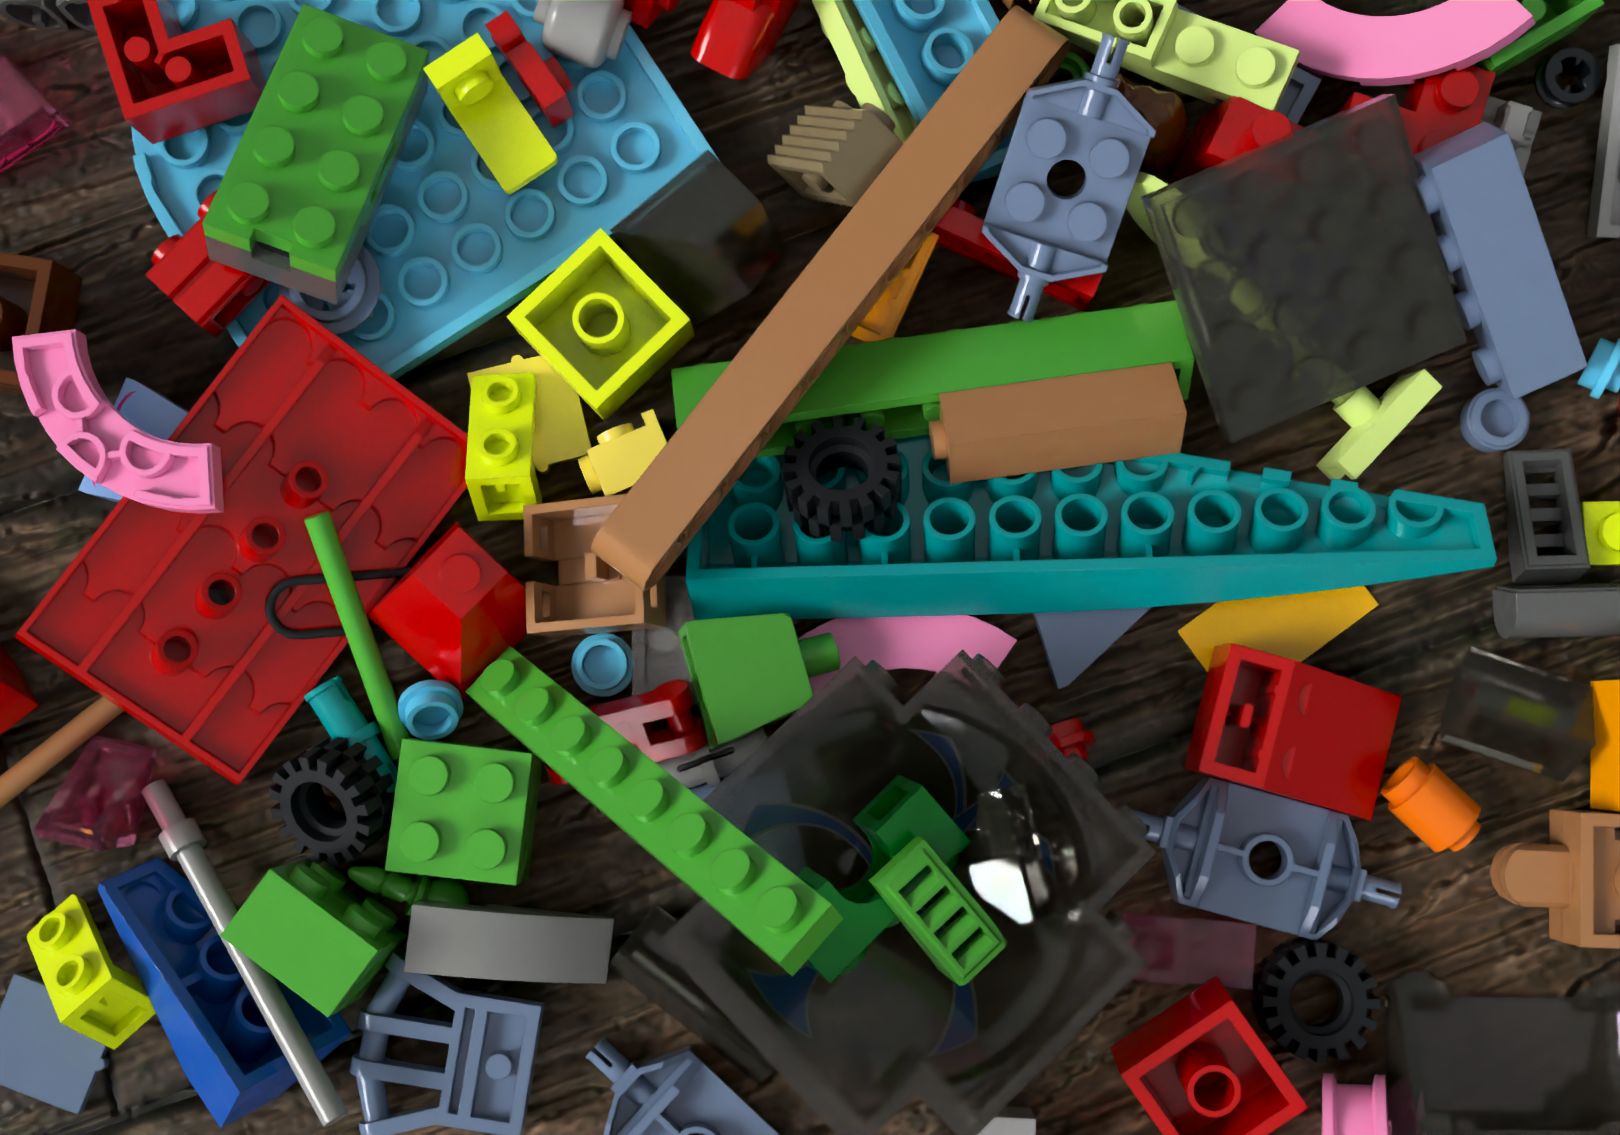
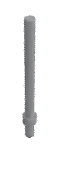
M166 780L154 781L144 787L141 793L162 829L158 838L171 861H179L220 936L238 911L203 849L207 841L194 818L185 817ZM220 936L321 1124L326 1128L338 1122L348 1114V1111L276 980L270 973Z

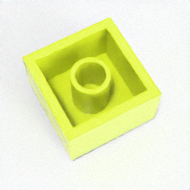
M601 228L506 316L517 332L604 421L695 336L691 320Z

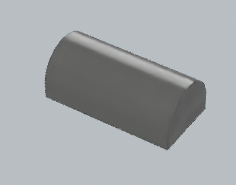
M1619 583L1497 586V589H1492L1494 622L1499 635L1504 639L1620 636Z

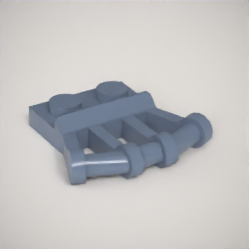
M394 950L385 964L389 972L368 1007L360 1009L357 1027L363 1030L360 1053L352 1056L350 1073L356 1076L364 1120L358 1123L360 1135H394L433 1125L496 1135H523L545 1002L488 994L480 990H463L439 975L403 972L406 953ZM410 985H413L453 1009L455 1013L453 1023L401 1015L396 1013L395 1010ZM389 1035L449 1044L446 1067L441 1068L403 1062L385 1057ZM384 1081L442 1090L440 1103L402 1112H390Z

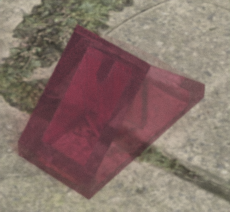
M93 735L34 827L35 836L96 851L134 845L145 803V798L141 791L150 783L156 759L155 748Z

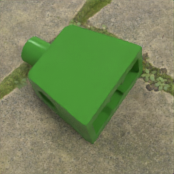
M789 613L693 620L684 623L678 631L710 750L727 745L814 702L809 678L840 669L839 653L832 634L828 632L798 640Z

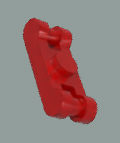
M671 680L657 686L651 692L587 707L654 762L693 753L707 743L702 721L699 718H694L691 713L690 707L694 700L688 683L685 680ZM666 718L669 727L665 730L653 732L650 722ZM544 762V767L553 784H568L567 781Z

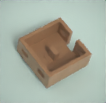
M626 494L523 506L525 557L546 562L558 561L559 586L535 581L525 582L527 634L562 637L667 627L665 575L651 589L644 591L591 552V545L597 532Z

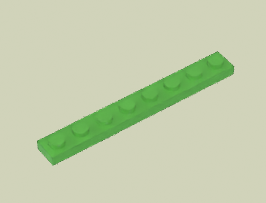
M511 646L487 666L483 673L465 691L492 718L792 977L844 919L829 901Z

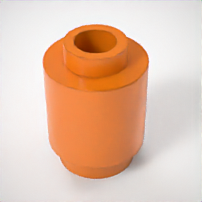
M1412 757L1399 766L1381 788L1380 793L1389 801L1388 810L1434 852H1441L1447 848L1453 852L1461 850L1474 839L1481 828V824L1477 821L1481 812V806L1434 763L1426 765L1418 757Z

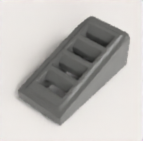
M1571 449L1507 451L1503 458L1509 561L1513 584L1536 585L1576 582L1591 567ZM1554 474L1555 483L1526 484L1525 475ZM1556 500V507L1530 508L1529 501ZM1533 526H1557L1558 534H1534ZM1537 552H1559V555L1537 556Z

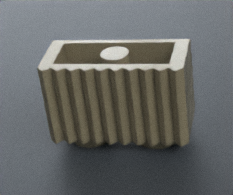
M836 100L832 106L804 105L805 115H797V124L790 125V134L782 135L783 144L775 145V154L767 155L768 164L806 199L853 208L904 144L892 132L895 128V123L884 111L870 103H864L861 109L852 108L839 100Z

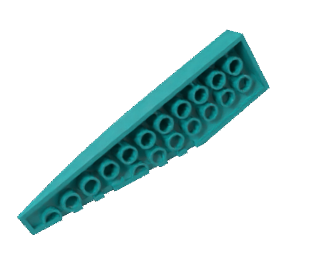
M923 435L894 439L897 444V454L900 453L902 474L901 502H897L898 512L892 520L884 516V528L877 533L869 525L864 526L865 538L856 541L853 539L852 530L843 531L842 542L831 541L830 529L825 528L821 537L818 538L810 534L809 522L801 528L794 520L793 511L789 512L786 502L782 463H785L784 455L755 458L688 544L686 584L695 620L789 613L792 619L1022 614L1210 603L1350 588L1494 567L1497 557L1484 503L1395 489L1391 496L1366 492L1358 488L1359 483L1332 478L1330 486L1291 480V471L1264 467L1261 475L1231 470L1230 461L1182 453L950 484L945 459H933L930 436ZM841 467L824 473L819 477L818 483L830 489L846 490L862 484L867 480L868 476L861 470Z

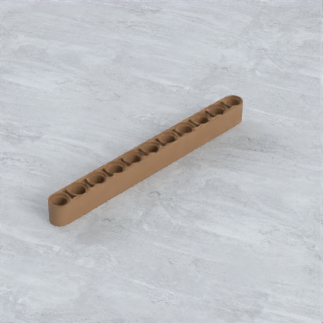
M1015 5L1008 11L606 519L592 542L591 552L644 591H648L659 582L1015 126L1027 89L1046 85L1050 81L1069 50L1070 39L1018 5Z

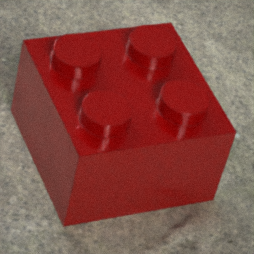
M1217 976L1110 1047L1121 1077L1163 1135H1268L1308 1108L1288 1075Z

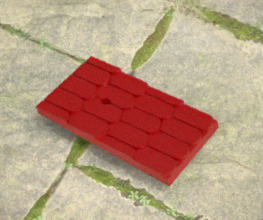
M282 294L168 438L169 441L178 443H212L221 448L224 513L197 514L174 512L151 507L123 496L15 635L16 639L43 655L46 659L94 691L100 693L103 697L151 729H154L158 734L206 766L208 765L212 770L235 785L240 784L304 701L303 697L314 688L348 643L346 636L303 640L289 639L277 633L268 623L265 613L266 598L276 584L283 579L294 576L323 574L304 519L321 512H330L351 572L405 568L467 488L465 470L468 434ZM397 578L355 581L366 615L381 600ZM327 583L293 586L280 593L276 600L275 612L277 618L284 626L290 629L308 630L343 627ZM208 590H222L226 597V605L214 603L209 597Z

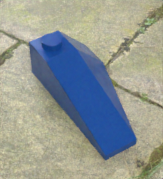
M159 857L101 881L97 888L181 1067L219 1127L223 1128L272 1101L294 1084L297 1078L191 883ZM274 977L318 1059L321 1061L343 1043L352 1031L339 1012L328 1018Z

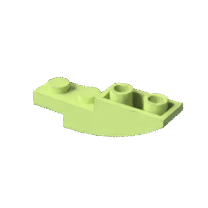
M1040 0L1034 13L1035 17L1070 39L1071 43L1095 55L1102 39V33L1114 36L1115 39L1107 59L1108 61H1110L1117 38L1130 41L1121 67L1212 104H1215L1217 98L1225 101L1231 96H1236L1269 111H1277L1300 59V50L1181 10L1178 8L1177 0Z

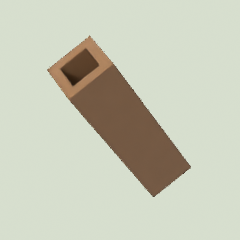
M1168 362L939 393L940 420L929 421V436L933 459H945L950 484L1180 453L1187 411L1173 364Z

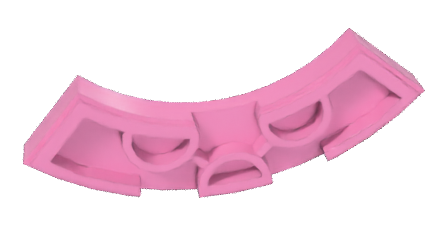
M1288 0L1254 32L1257 36L1300 50V59L1297 67L1315 76L1323 77L1325 75L1335 79L1360 82L1361 86H1394L1413 84L1415 79L1437 75L1454 68L1457 71L1465 69L1492 56L1514 42L1533 27L1535 21L1533 15L1517 0H1448L1426 10L1397 16L1354 14L1335 8L1321 0Z
M72 329L12 337L14 362L20 386L29 409L34 416L39 418L45 431L57 445L56 450L76 469L94 482L115 493L151 507L197 514L224 513L221 448L212 443L190 444L160 439L145 433L129 422L116 410L99 385L91 365L85 334Z
M969 615L836 618L798 638V640L830 632L837 645L840 669L810 677L809 681L814 702L792 714L803 722L825 697L841 686L865 675L884 670L918 669L935 672L958 680L977 692H981L1017 642V639L999 628Z

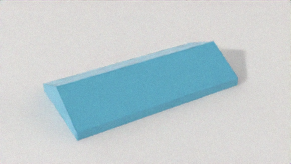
M852 0L917 126L1000 22L989 0ZM1015 126L970 183L1000 174Z

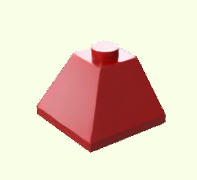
M456 522L367 613V616L437 680L445 681L455 686L463 700L468 695L465 691L483 673L487 666L494 662L509 646L514 648L527 634L526 588L516 576Z

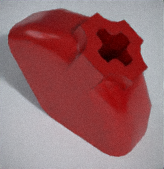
M713 0L690 51L691 56L699 63L729 78L737 80L748 78L768 59L800 0Z

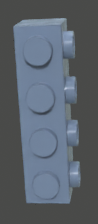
M1484 121L1410 156L1417 174L1416 178L1410 180V188L1421 212L1425 216L1431 214L1438 236L1431 239L1432 249L1443 271L1446 274L1453 273L1459 293L1452 296V303L1464 328L1468 331L1471 329L1474 331L1479 349L1472 351V358L1484 383L1487 386L1496 384L1515 400L1587 368L1588 365L1509 133Z

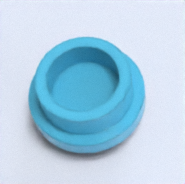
M1603 338L1599 339L1587 362L1588 367L1583 370L1577 384L1591 389L1589 396L1599 400L1604 389L1617 393L1620 389V338L1616 343Z
M598 633L585 638L577 646L572 656L571 669L576 683L585 692L594 696L609 697L622 692L630 684L635 674L636 661L631 647L623 639L609 633Z
M425 680L411 685L401 694L398 701V714L400 721L412 735L420 739L436 740L449 735L457 727L458 721L463 714V700L459 690L452 684L441 680Z

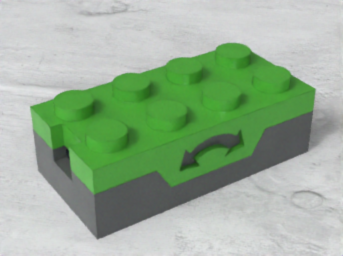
M303 3L202 222L209 259L337 305L427 94L428 76L423 68L429 64V51Z

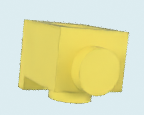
M653 409L641 413L645 426L634 430L632 423L613 427L598 435L599 445L587 449L588 455L578 459L579 466L592 494L602 490L605 496L627 494L667 444L666 437Z

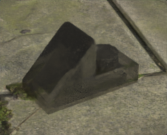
M1015 784L977 794L979 808L976 812V825L980 838L985 845L989 846L992 857L968 862L951 868L950 871L962 885L1021 925L1033 923L1056 912L1025 784Z

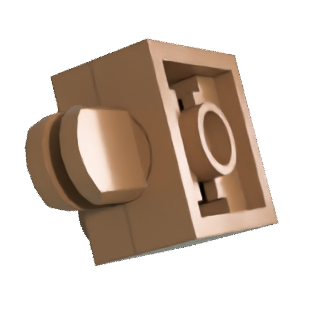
M1549 809V844L1512 843L1499 849L1492 860L1490 869L1492 885L1499 896L1513 904L1524 907L1549 908V938L1578 947L1620 949V812Z

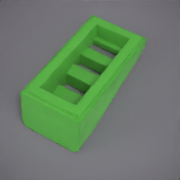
M919 835L913 838L869 879L873 887L937 969L959 986L969 983L1007 945L1006 938L991 918L929 844ZM925 867L929 874L903 897L899 891ZM942 889L944 893L921 915H918L916 912ZM959 911L960 915L936 936L934 933Z

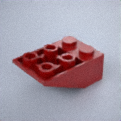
M1234 643L1218 645L1214 647L1183 769L1371 821L1402 697L1292 659Z

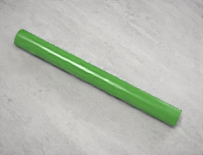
M321 512L305 518L304 522L388 753L392 760H397L400 757L402 739L411 737L408 729L400 721L398 701L330 512Z

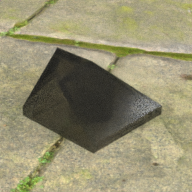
M705 150L609 230L639 268L691 320L692 327L750 294L785 251L761 202L709 150Z

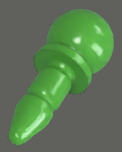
M354 866L348 870L349 878L366 891L374 894L381 893L383 897L401 903L406 901L404 913L408 916H411L412 905L419 899L469 905L467 890L459 881L453 878L440 877L430 880L427 875H417L413 882L409 877L394 872L386 873L385 869L375 866Z

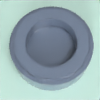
M1496 387L1486 389L1472 396L1461 410L1459 424L1463 437L1472 447L1486 453H1497L1509 449L1523 440L1529 429L1530 414L1527 405L1521 397L1514 400L1502 389Z

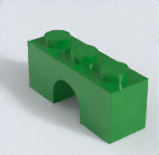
M899 774L853 819L868 837L872 848L870 867L859 882L846 888H834L827 879L807 866L796 875L829 901L844 918L806 961L809 967L830 984L839 975L849 973L860 964L865 957L866 947L885 928L893 927L901 922L870 883L869 879L917 835L929 844L950 871L958 862V854L971 842L923 785ZM924 867L899 893L903 897L906 896L929 874L927 869Z

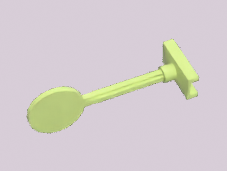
M1141 171L1138 172L1126 206L1134 221L1151 240L1170 256L1187 267L1208 273L1216 281L1222 293L1335 404L1333 410L1351 428L1316 466L1330 480L1332 478L1340 480L1345 474L1351 480L1357 479L1436 395L1442 386L1425 369L1399 376L1379 399L1362 382L1355 384L1245 274L1231 267L1224 260V251L1220 239L1210 223L1192 203L1173 187L1157 177Z

